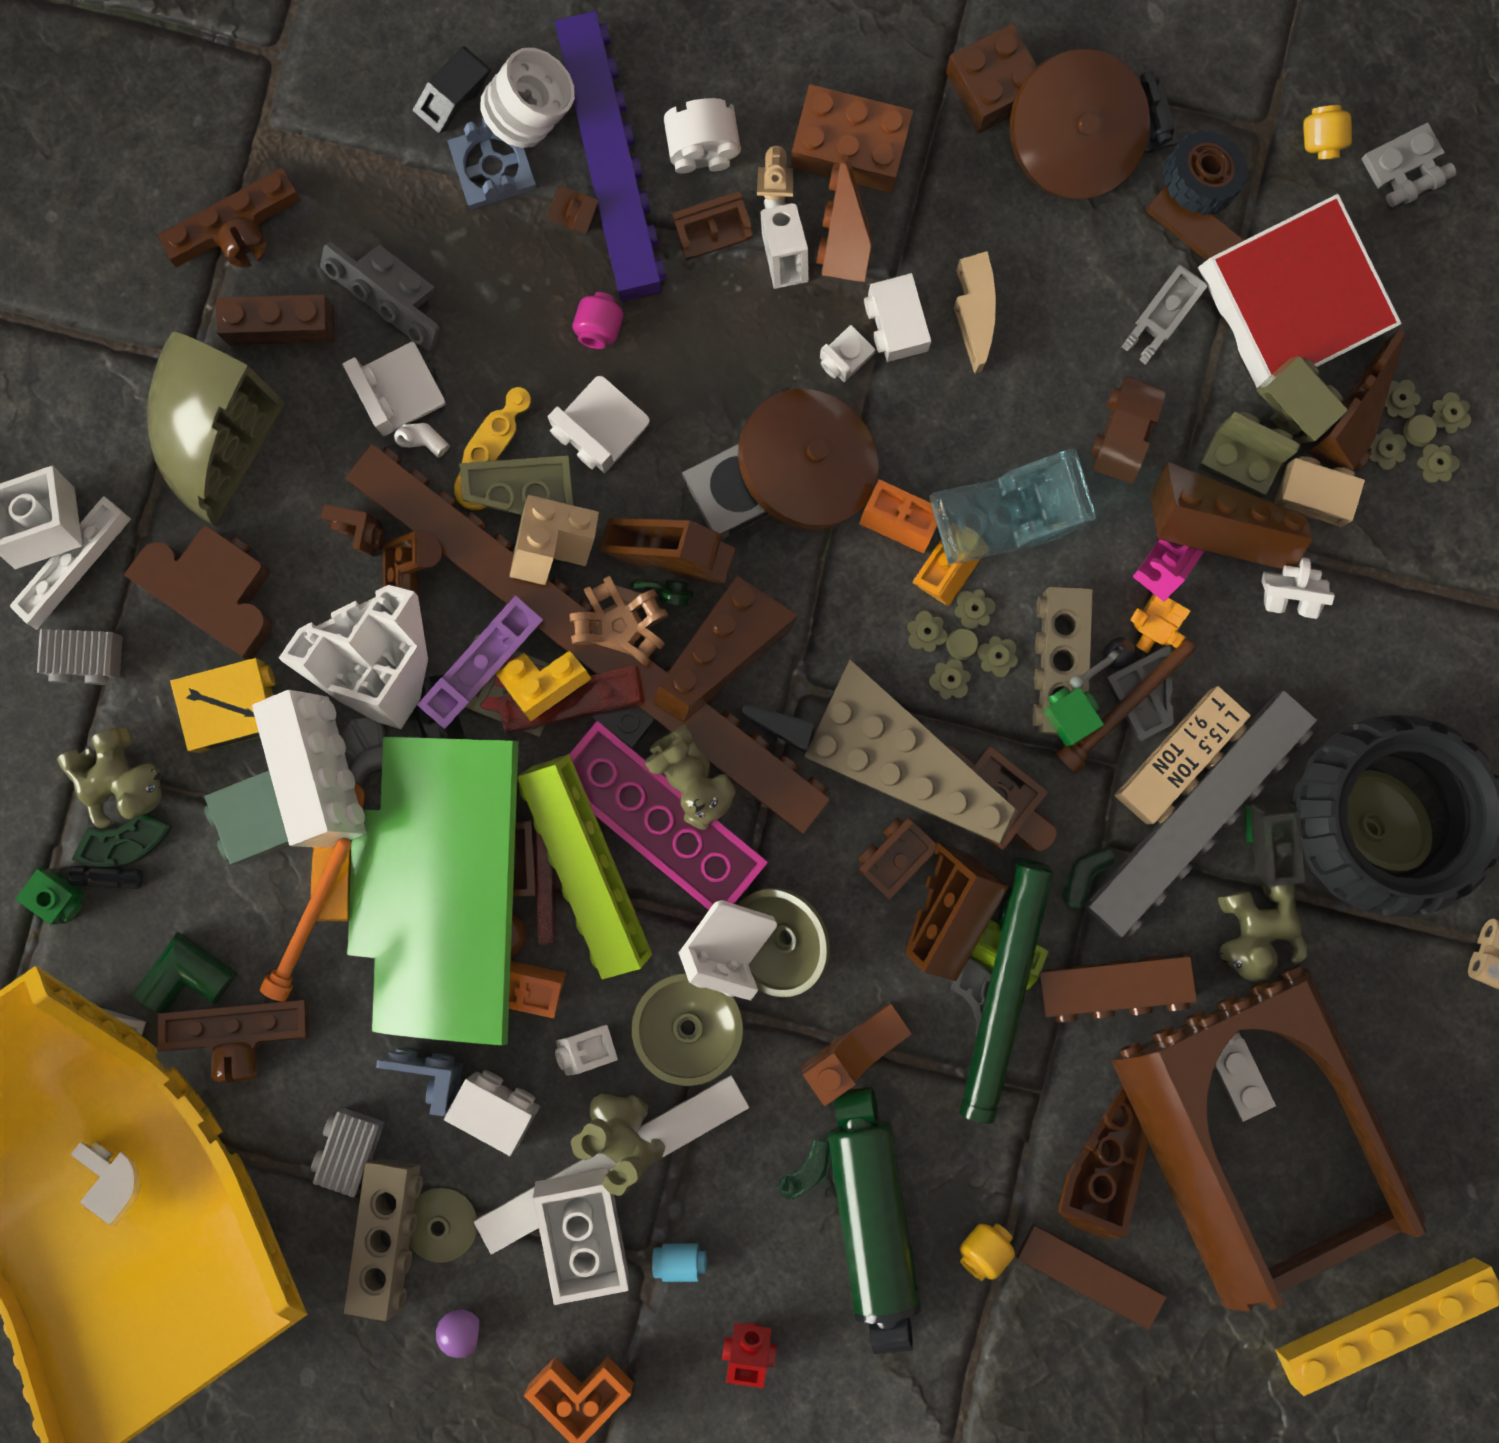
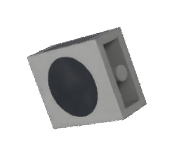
M739 444L682 472L683 479L708 528L720 533L722 539L770 515L756 502L745 485L738 461Z

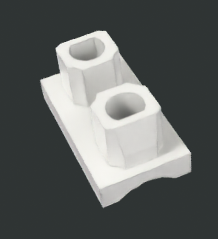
M1305 557L1301 558L1296 567L1284 565L1282 573L1264 571L1261 579L1265 590L1264 605L1269 612H1285L1288 599L1299 600L1297 610L1300 615L1317 619L1324 604L1332 605L1335 595L1329 590V581L1321 579V570L1311 569L1310 559Z

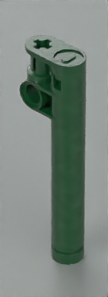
M1014 857L1013 865L1016 868L1013 887H1009L1007 895L1003 896L998 913L997 926L1001 936L963 1095L965 1097L962 1099L959 1114L964 1118L984 1124H992L996 1119L997 1105L1000 1102L1054 874V871L1048 864L1022 857Z

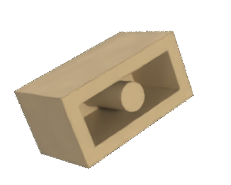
M1302 456L1299 459H1293L1285 465L1274 504L1304 516L1343 527L1353 521L1365 480L1355 477V473L1349 469L1336 467L1332 470L1320 466V461L1314 458Z

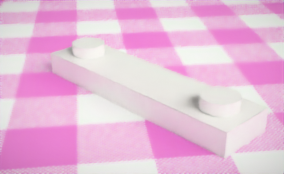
M103 496L80 523L82 546L52 556L12 602L10 607L26 624L37 630L116 536L122 532L131 518L112 501Z

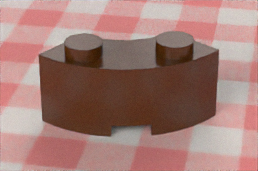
M1127 376L1124 377L1120 388L1113 387L1106 405L1107 408L1111 409L1104 433L1103 435H1096L1090 450V455L1095 456L1093 471L1130 484L1134 483L1150 445L1148 443L1149 437L1155 424L1158 422L1166 390Z

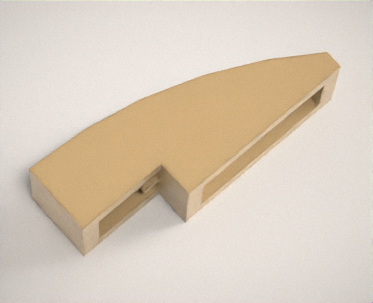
M988 251L960 259L956 270L964 295L957 297L953 308L974 374L982 372L992 344L995 325L996 295Z

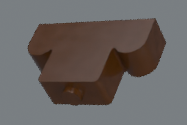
M608 518L599 552L635 566L650 568L651 566L689 581L726 583L736 548L721 542L722 535L689 520Z
M204 526L182 555L177 550L161 542L150 543L140 551L124 574L134 583L248 660L255 657L272 631L270 616L264 610L249 604L270 575V569L248 553L252 548L234 535L229 541L211 528Z

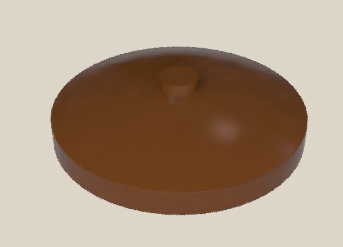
M1093 49L1066 51L1054 55L1039 64L1026 77L1019 88L1010 117V138L1013 152L1025 175L1045 192L1067 199L1097 197L1119 186L1134 171L1142 158L1150 130V113L1147 97L1136 75L1118 58L1106 52Z
M792 389L777 393L757 407L747 420L740 435L738 461L747 489L766 512L787 525L806 530H824L841 525L855 516L866 505L877 484L879 472L878 453L869 429L852 408L830 394L812 389Z

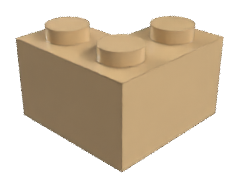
M528 495L519 525L509 577L546 585L553 559L586 566L595 539L599 512Z

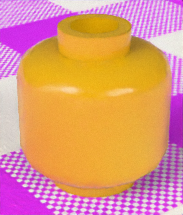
M1341 105L1312 109V115L1305 118L1303 122L1304 148L1308 153H1318V160L1339 158L1340 150L1346 149L1352 144L1351 114L1342 110Z
M984 1223L978 1224L959 1247L962 1255L960 1263L971 1275L980 1281H983L985 1278L995 1280L1015 1257L1014 1248L1010 1243L1013 1239L1012 1235L997 1223L993 1227Z

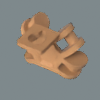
M610 576L603 579L605 583L593 589L590 586L583 589L595 612H575L569 614L570 622L574 623L575 635L571 636L572 644H596L629 654L641 664L647 666L651 662L649 656L656 648L661 650L665 645L659 637L648 629L668 617L666 610L660 609L655 600L658 597L655 589L642 594L614 585ZM612 596L616 604L602 610L599 602ZM642 607L647 614L643 621L636 611ZM597 622L598 634H590L589 623ZM643 636L645 640L638 648L634 647L633 645Z

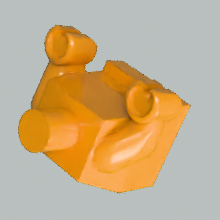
M1153 593L1144 610L1137 608L1131 617L1135 628L1143 634L1136 647L1146 653H1149L1155 642L1161 645H1173L1177 648L1186 639L1177 630L1188 616L1190 610L1169 597L1163 602Z

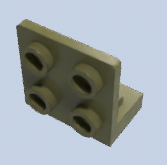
M1234 412L1216 429L1198 466L1263 498L1266 496L1281 464L1298 452L1300 444L1293 441V436L1288 432L1280 429L1271 430L1261 425L1260 420L1249 413L1241 412L1239 414Z

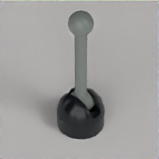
M1117 637L1110 641L1103 651L1104 660L1083 675L1073 676L1070 680L1071 687L1073 689L1079 687L1082 689L1088 679L1109 664L1110 667L1118 669L1130 664L1136 656L1133 644L1124 637Z

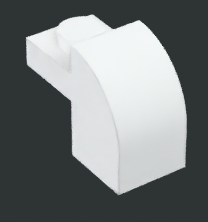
M80 1142L70 1155L100 1177L80 1203L107 1224L116 1226L132 1207L140 1189L138 1168L134 1161L125 1153L120 1152L114 1161L110 1162L109 1159L113 1154L99 1143L94 1142L90 1147L88 1144Z

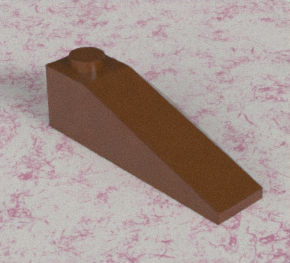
M1398 329L1385 341L1342 402L1348 411L1322 434L1308 450L1311 455L1330 468L1340 467L1351 471L1353 469L1359 471L1370 458L1371 453L1367 450L1376 437L1406 333L1403 330Z

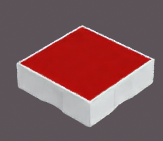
M1339 194L1209 258L1198 267L1204 282L1208 284L1207 288L1220 314L1226 319L1234 333L1238 351L1257 388L1290 358L1300 356L1302 359L1307 358L1318 367L1402 324Z

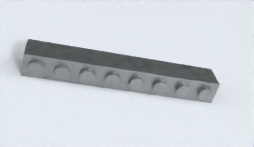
M1285 691L1275 693L1247 723V730L1234 743H1229L1222 751V758L1210 770L1206 769L1198 778L1199 783L1187 796H1182L1175 803V809L1172 814L1161 824L1159 822L1083 907L1113 935L1123 937L1125 934L1131 936L1144 922L1141 916L1149 907L1155 909L1165 900L1168 895L1165 889L1174 879L1177 882L1181 881L1192 869L1193 866L1189 862L1198 852L1203 855L1215 844L1217 839L1214 835L1222 826L1228 828L1241 814L1238 808L1246 799L1249 801L1255 799L1264 789L1265 785L1262 781L1269 773L1276 774L1287 764L1289 758L1286 754L1294 746L1297 748L1301 747L1311 737L1313 731L1310 728L1317 719Z

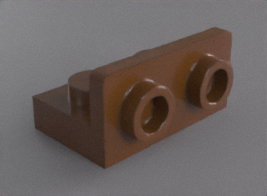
M323 504L321 519L331 524L330 529L338 531L340 535L354 538L352 545L354 549L367 556L375 557L376 549L381 550L385 539V529L381 528L382 522L366 512Z

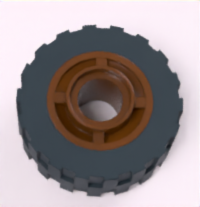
M1198 130L1196 133H1189L1184 139H1181L1167 158L1166 166L1163 169V176H1165L1164 184L1168 188L1171 198H1174L1182 208L1185 207L1190 212H1198L1201 215L1216 214L1222 208L1228 207L1243 189V185L1248 177L1246 175L1248 166L1244 160L1245 156L1237 148L1238 145L1234 141L1231 142L1227 139V136L1219 135L1216 131L1211 130L1208 132Z

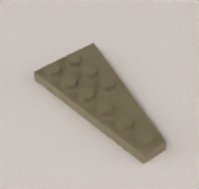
M849 660L804 757L818 765L1003 845L1018 811L854 662Z

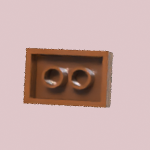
M809 84L791 151V168L831 178L834 163L840 164L843 155H848L858 185L893 193L913 110Z

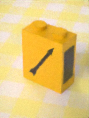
M253 658L170 680L187 751L201 753L260 737L252 705L272 697L271 687L275 686L273 671L270 665H265L264 661Z

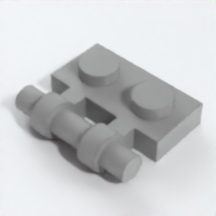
M1428 122L1366 153L1362 157V161L1378 189L1391 183L1394 191L1386 195V201L1390 207L1400 203L1408 204L1416 200L1418 194L1428 189L1436 190L1445 185L1446 180L1456 175V169L1452 163L1442 167L1435 165L1434 161L1439 159L1445 152ZM1418 169L1422 177L1413 182L1408 180L1406 175Z

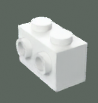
M912 273L870 284L868 297L864 298V304L868 318H875L878 331L874 332V340L878 353L884 352L886 361L890 362L928 352L931 338Z

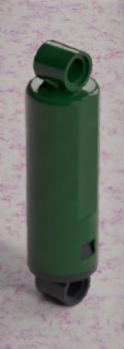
M873 1087L850 1089L834 1100L839 1127L829 1131L828 1141L855 1318L858 1322L869 1323L870 1340L874 1354L912 1351L913 1332L910 1317L917 1315L922 1310L892 1124L888 1121H878V1106Z

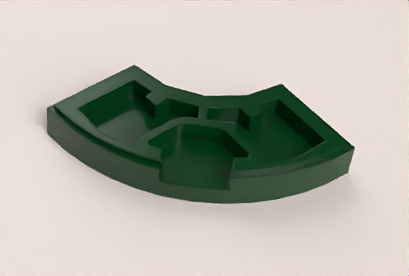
M143 814L140 817L129 820L116 829L101 830L88 827L71 860L96 867L126 865L145 857L155 850L164 841L173 826L149 814Z

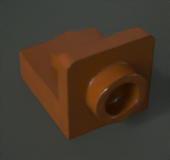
M559 186L547 218L550 221L586 235L599 200L564 186Z

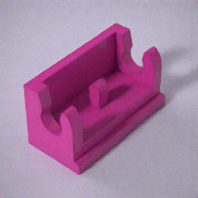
M1159 540L1133 577L1165 602L1185 581L1205 550Z

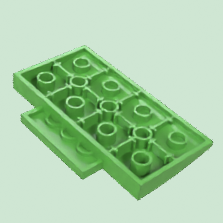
M383 737L381 809H363L365 814L364 826L367 834L352 839L347 948V955L375 958L372 1032L466 1043L508 1044L519 741Z

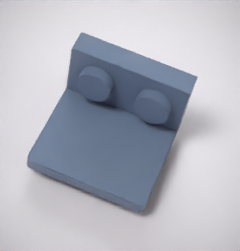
M396 1048V1052L390 1051L388 1055L378 1059L376 1068L435 1076L434 1081H429L426 1091V1103L431 1104L429 1114L446 1116L460 1090L463 1063L454 1062V1056L449 1054L432 1053V1057L425 1058L418 1057L417 1050Z

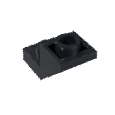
M466 46L461 47L427 82L413 111L438 133L445 132L460 105L477 97L492 69Z

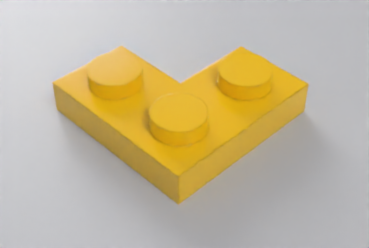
M571 651L554 660L541 671L537 669L524 652L495 673L530 721L591 680L586 669Z

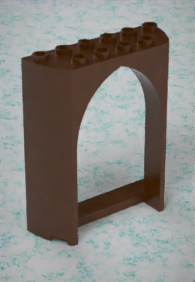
M1301 964L1282 971V978L1270 983L1269 980H1264L1248 988L1250 993L1241 998L1233 995L1217 1002L1218 1009L1208 1014L1203 1010L1187 1016L1184 1019L1186 1024L1176 1029L1168 1026L1152 1034L1153 1040L1143 1045L1140 1042H1134L1124 1046L1119 1050L1121 1055L1111 1060L1223 1306L1231 1310L1251 1311L1253 1306L1259 1303H1267L1270 1310L1278 1309L1284 1306L1279 1293L1400 1232L1417 1238L1426 1233V1228L1423 1224L1427 1222L1425 1214L1310 970L1303 968ZM1247 1029L1267 1031L1290 1041L1303 1050L1321 1068L1340 1100L1389 1205V1208L1270 1268L1266 1266L1218 1162L1212 1146L1207 1121L1208 1089L1216 1062L1232 1037L1239 1030Z

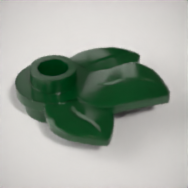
M635 579L630 583V587L633 589H655L656 592L661 593L659 601L674 605L687 606L690 597H693L694 591L687 589L688 583L677 580H666V586L645 579Z

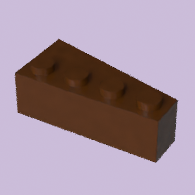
M1166 462L1150 493L1159 540L1283 569L1284 565L1296 567L1313 540L1307 516L1170 462Z
M736 576L658 686L653 703L684 722L713 698L722 687L739 676L754 660H758L779 639L784 638L790 632L798 615Z
M1180 952L1177 958L1156 955L1141 958L1139 962L1116 960L1104 962L1102 966L1084 964L1044 969L1040 972L1045 1015L1046 1017L1055 1016L1056 1022H1070L1078 1020L1077 1014L1092 1013L1093 1019L1114 1017V1010L1129 1009L1130 1015L1152 1013V1006L1167 1005L1168 1011L1190 1009V1003L1197 1002L1198 995L1192 952Z

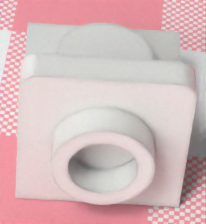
M850 325L830 345L825 344L821 348L820 359L822 361L820 364L832 378L838 376L845 383L875 354L876 349Z
M607 1025L556 1040V1060L567 1076L580 1074L618 1060Z

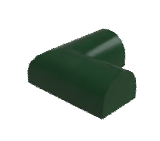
M176 932L135 989L133 996L147 1008L158 1013H166L185 985H188L213 1004H217L238 973L182 933Z

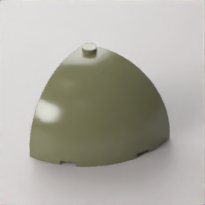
M177 332L170 333L153 373L147 404L149 441L155 462L172 492L197 516L216 527L286 403L248 365L201 341Z

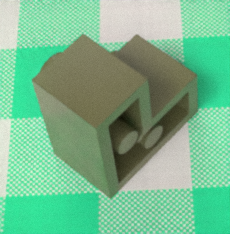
M1300 356L1288 359L1256 390L1275 410V413L1269 418L1275 426L1291 434L1293 441L1306 443L1316 441L1348 410L1341 403L1344 400L1342 395L1333 386H1326L1317 376L1319 374L1317 367L1309 359H1302Z

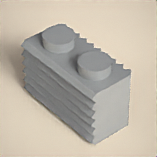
M40 629L37 673L49 676V682L71 683L72 677H85V683L107 685L108 678L119 679L121 676L120 664L122 662L123 637L113 632Z
M346 1108L337 1111L336 1115L331 1114L323 1131V1136L328 1137L324 1151H317L311 1165V1171L316 1173L313 1184L350 1197H356L361 1193L365 1162L373 1160L385 1121Z

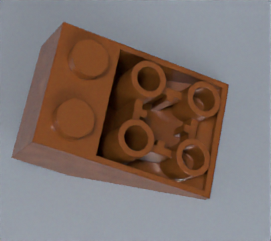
M843 155L841 163H834L832 167L829 190L836 192L834 201L828 200L825 208L823 227L829 228L828 237H821L816 264L823 265L822 275L865 282L873 234L849 156Z

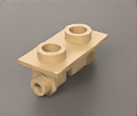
M780 146L770 147L766 152L765 167H758L757 195L764 196L768 200L777 201L785 199L786 196L793 197V168H786L787 154Z

